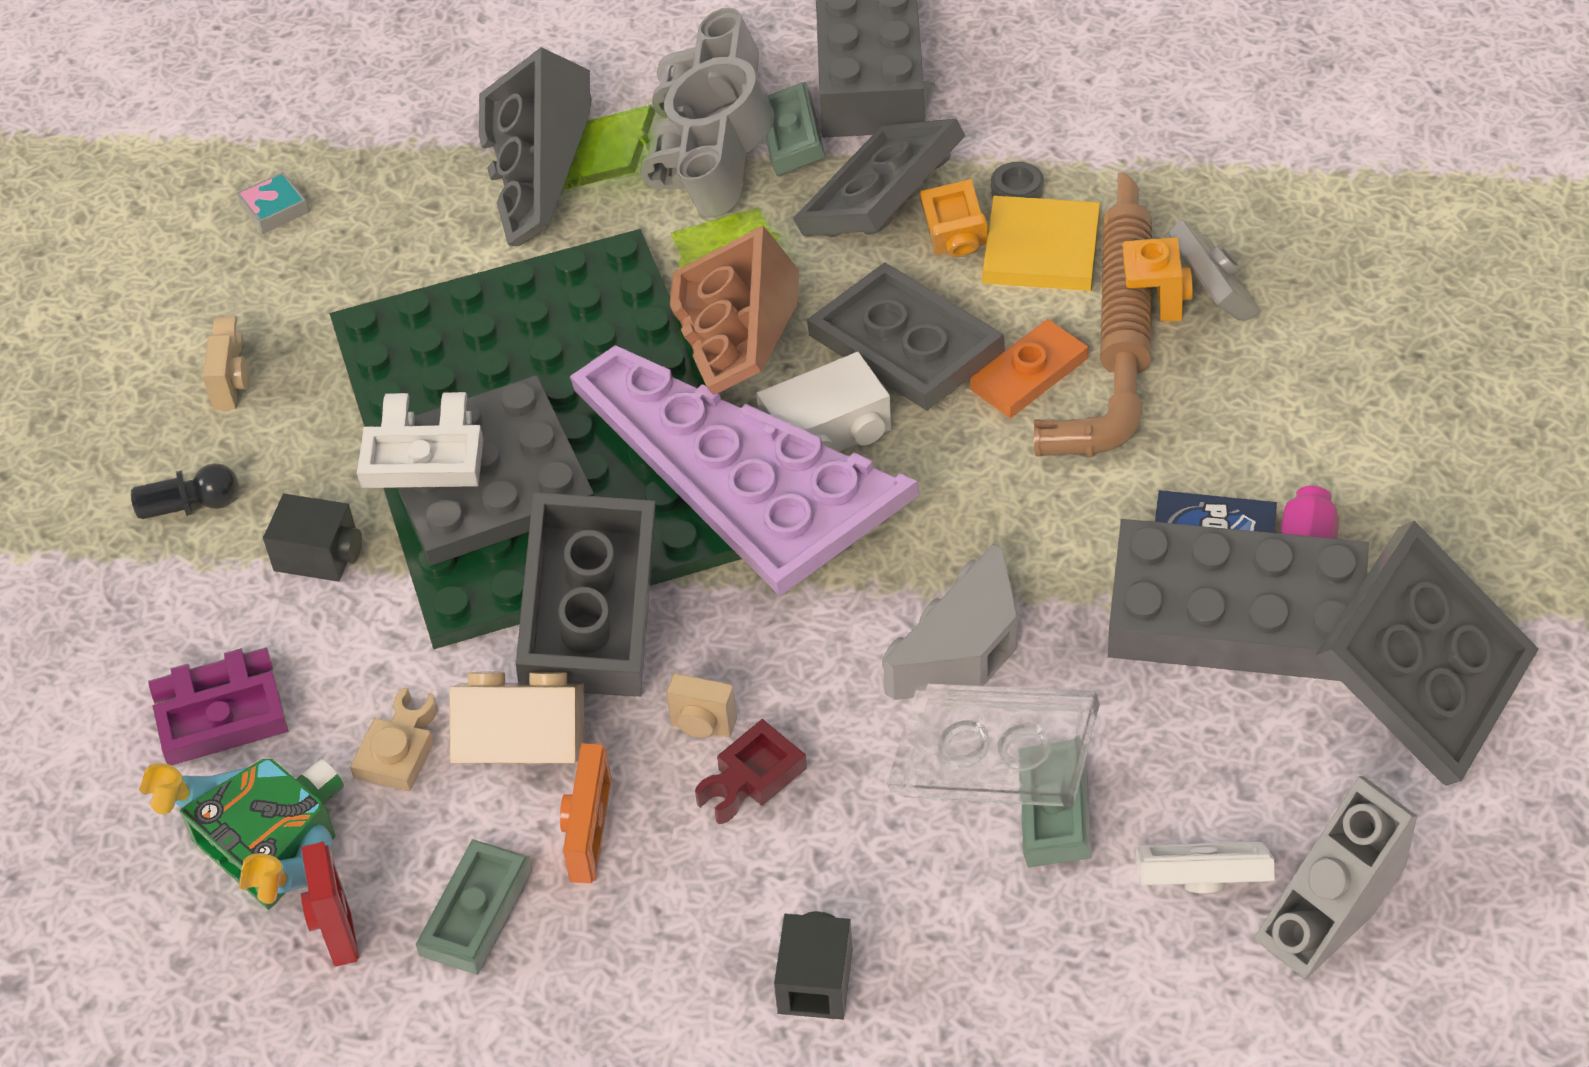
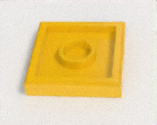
M993 196L982 271V283L1091 291L1100 202Z

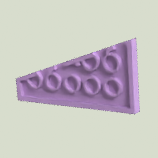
M616 345L570 376L574 391L779 596L793 588L920 495L918 481L901 473L896 478L873 468L872 460L854 452L850 457L822 445L821 437L747 404H744L742 408L722 400L720 393L713 395L707 386L701 384L699 388H695L673 378L671 370Z

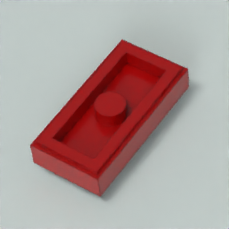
M323 841L302 846L301 850L308 892L301 893V902L309 932L321 930L334 967L357 962V959L360 957L352 913L329 845L325 846Z

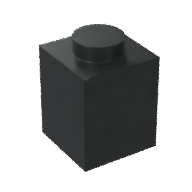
M283 493L263 536V541L273 571L339 582L347 563H355L360 555L362 533L360 529L355 527L349 503Z
M820 911L808 912L804 915L784 913L774 979L777 1014L844 1020L853 952L851 919L836 918L832 914Z

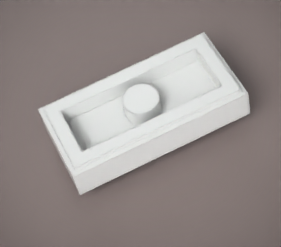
M1262 841L1138 845L1139 848H1135L1136 872L1141 885L1185 884V890L1190 892L1214 893L1224 890V883L1275 881L1274 857Z

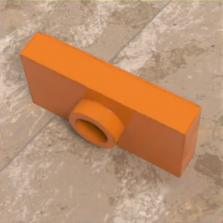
M1046 319L970 377V390L1011 419L1087 360L1088 346L1051 320Z
M581 743L573 794H564L561 801L560 829L561 832L566 833L563 853L570 882L592 883V881H596L612 782L607 751L604 749L603 744Z

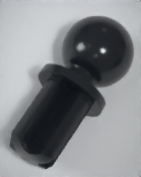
M213 463L202 467L196 473L193 480L185 481L183 471L180 470L176 471L177 478L134 487L131 489V502L134 513L139 519L185 510L186 516L192 515L190 503L199 502L211 509H220L228 506L238 494L239 483L236 474L229 467Z

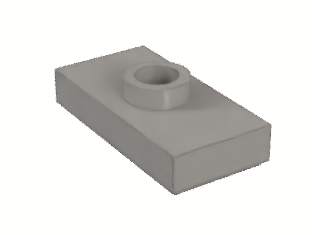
M1183 219L1168 232L1170 234L1169 238L1178 237L1180 254L1217 306L1237 320L1242 321L1252 319L1261 311L1235 274L1241 268L1228 251L1220 245L1215 247L1209 238Z

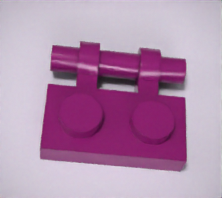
M267 647L244 653L242 648L224 653L225 659L195 668H190L189 663L170 668V675L148 681L154 701L152 706L161 749L168 765H176L289 732Z

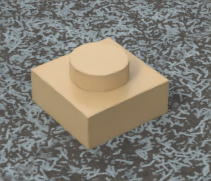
M673 673L666 692L671 726L679 727L686 734L698 738H706L712 734L730 737L737 719L733 685Z

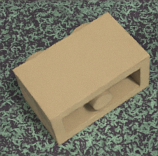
M468 672V683H460L450 687V763L578 762L581 743H584V683H567V672H530L529 683H505V672Z

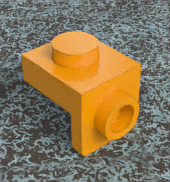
M972 179L919 192L922 210L935 255L948 253L952 257H961L975 252L979 246L986 245L987 222L985 215L981 214Z
M1178 237L1125 241L1122 246L1126 286L1128 288L1156 287L1160 321H1182V301L1192 300L1193 288L1191 267H1181Z

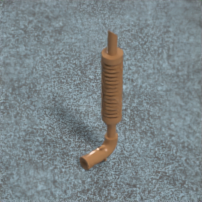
M1118 173L1117 205L1111 207L1105 213L1103 220L1100 361L1108 372H1114V395L1109 398L1108 412L1102 417L1072 420L1035 419V456L1087 454L1088 457H1094V453L1110 451L1124 444L1138 429L1142 414V401L1137 395V373L1145 371L1151 361L1152 289L1151 287L1128 288L1126 286L1122 245L1125 241L1152 239V218L1150 212L1139 205V189L1137 184L1125 173Z

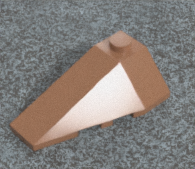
M764 225L673 272L670 307L674 315L681 322L683 336L691 345L694 351L693 358L707 388L713 395L763 371L798 304L799 269Z

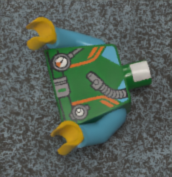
M261 759L250 767L213 776H182L181 772L171 765L154 763L146 768L139 791L144 795L153 794L150 806L158 814L165 815L170 813L174 809L175 803L179 807H183L179 811L192 842L239 883L240 889L246 890L269 910L286 892L308 887L301 850L302 846L324 841L325 846L329 845L330 851L332 850L333 839L336 835L327 809L323 804L343 789L344 784L336 771L322 759L318 760L296 779L273 759Z

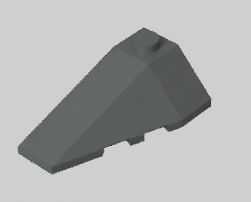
M542 47L479 94V139L482 148L494 147L497 162L493 160L487 169L491 180L502 178L504 188L497 200V206L509 246H521L549 227L587 123L592 103L590 70Z

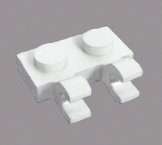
M466 392L442 394L439 426H414V412H408L409 393L385 394L381 427L363 428L357 469L361 488L462 487L479 485L484 439L480 425H472L471 411H466Z

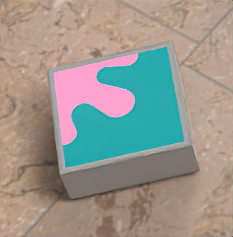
M284 172L237 193L240 205L263 234L309 213L306 199Z

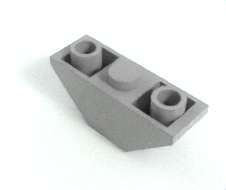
M993 543L977 561L973 559L967 562L960 571L955 585L942 599L935 598L926 606L919 623L905 638L899 637L890 644L882 660L885 695L898 700L980 690L1016 651L1017 614L1003 548Z
M1359 776L1253 939L1303 979H1308L1376 913L1406 867L1417 815L1364 776Z

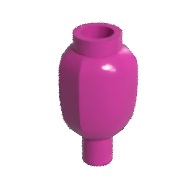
M1318 486L1299 488L1296 491V497L1288 501L1285 506L1281 534L1337 539L1339 517L1338 510L1331 501V493Z

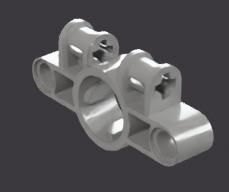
M721 8L712 12L704 18L699 26L695 48L668 54L659 61L657 77L660 85L654 90L652 105L658 115L669 120L658 122L647 130L645 144L649 152L642 160L640 168L642 180L653 189L686 188L698 212L706 217H716L725 214L738 203L742 190L746 153L755 148L767 136L774 122V109L757 76L759 51L737 9ZM674 67L673 76H670L671 68ZM734 102L722 112L705 118V116L717 108ZM663 136L662 144L659 145L660 137ZM671 168H673L672 176H670Z

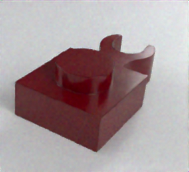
M761 719L717 755L718 768L722 773L711 775L697 785L695 789L697 806L701 808L713 797L725 798L724 801L714 807L715 818L718 824L730 821L737 814L740 803L748 796L763 806L807 769L806 754L764 719Z

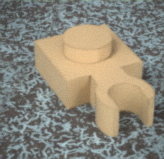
M237 316L214 317L213 335L208 336L202 377L214 411L236 409L238 390L247 389L248 386L246 359L244 356H239L243 345L242 332L236 333Z
M404 687L397 693L394 699L395 715L392 721L373 719L350 766L353 778L411 791L434 743L431 731L422 729L433 721L437 713V705L432 693H429L423 707L416 710L406 709L411 701L409 688Z

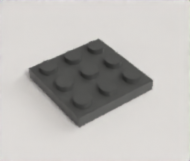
M537 375L467 398L466 411H471L472 425H480L484 439L478 486L397 487L429 566L529 532L533 492L594 496ZM441 407L416 415L414 426H439Z
M1411 521L1397 528L1316 656L1442 784L1447 786L1463 780L1539 649L1415 521Z

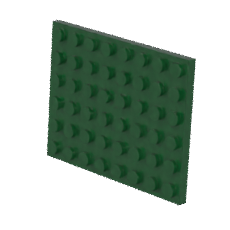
M641 229L329 313L364 427H381L385 394L409 393L408 412H414L416 416L440 408L443 393L466 392L467 398L537 375L594 496L655 501V534L650 586L742 559L574 391L570 379L572 374L616 345L671 370L672 377L695 388H699L701 384L706 386L693 358V350L681 331V328H683L681 322L674 315L670 307L669 294ZM397 487L383 488L433 650L519 625L529 532L429 566Z

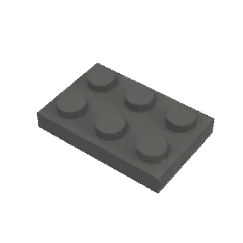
M957 118L881 126L793 218L803 236L826 234L829 237H833L842 233L864 232V234L870 235L886 228L891 223L892 215L905 201L920 192L922 189L921 183L934 169L941 167L950 159V152L965 137Z
M886 262L807 319L809 336L842 357L859 352L879 381L926 411L1005 351L1003 333Z

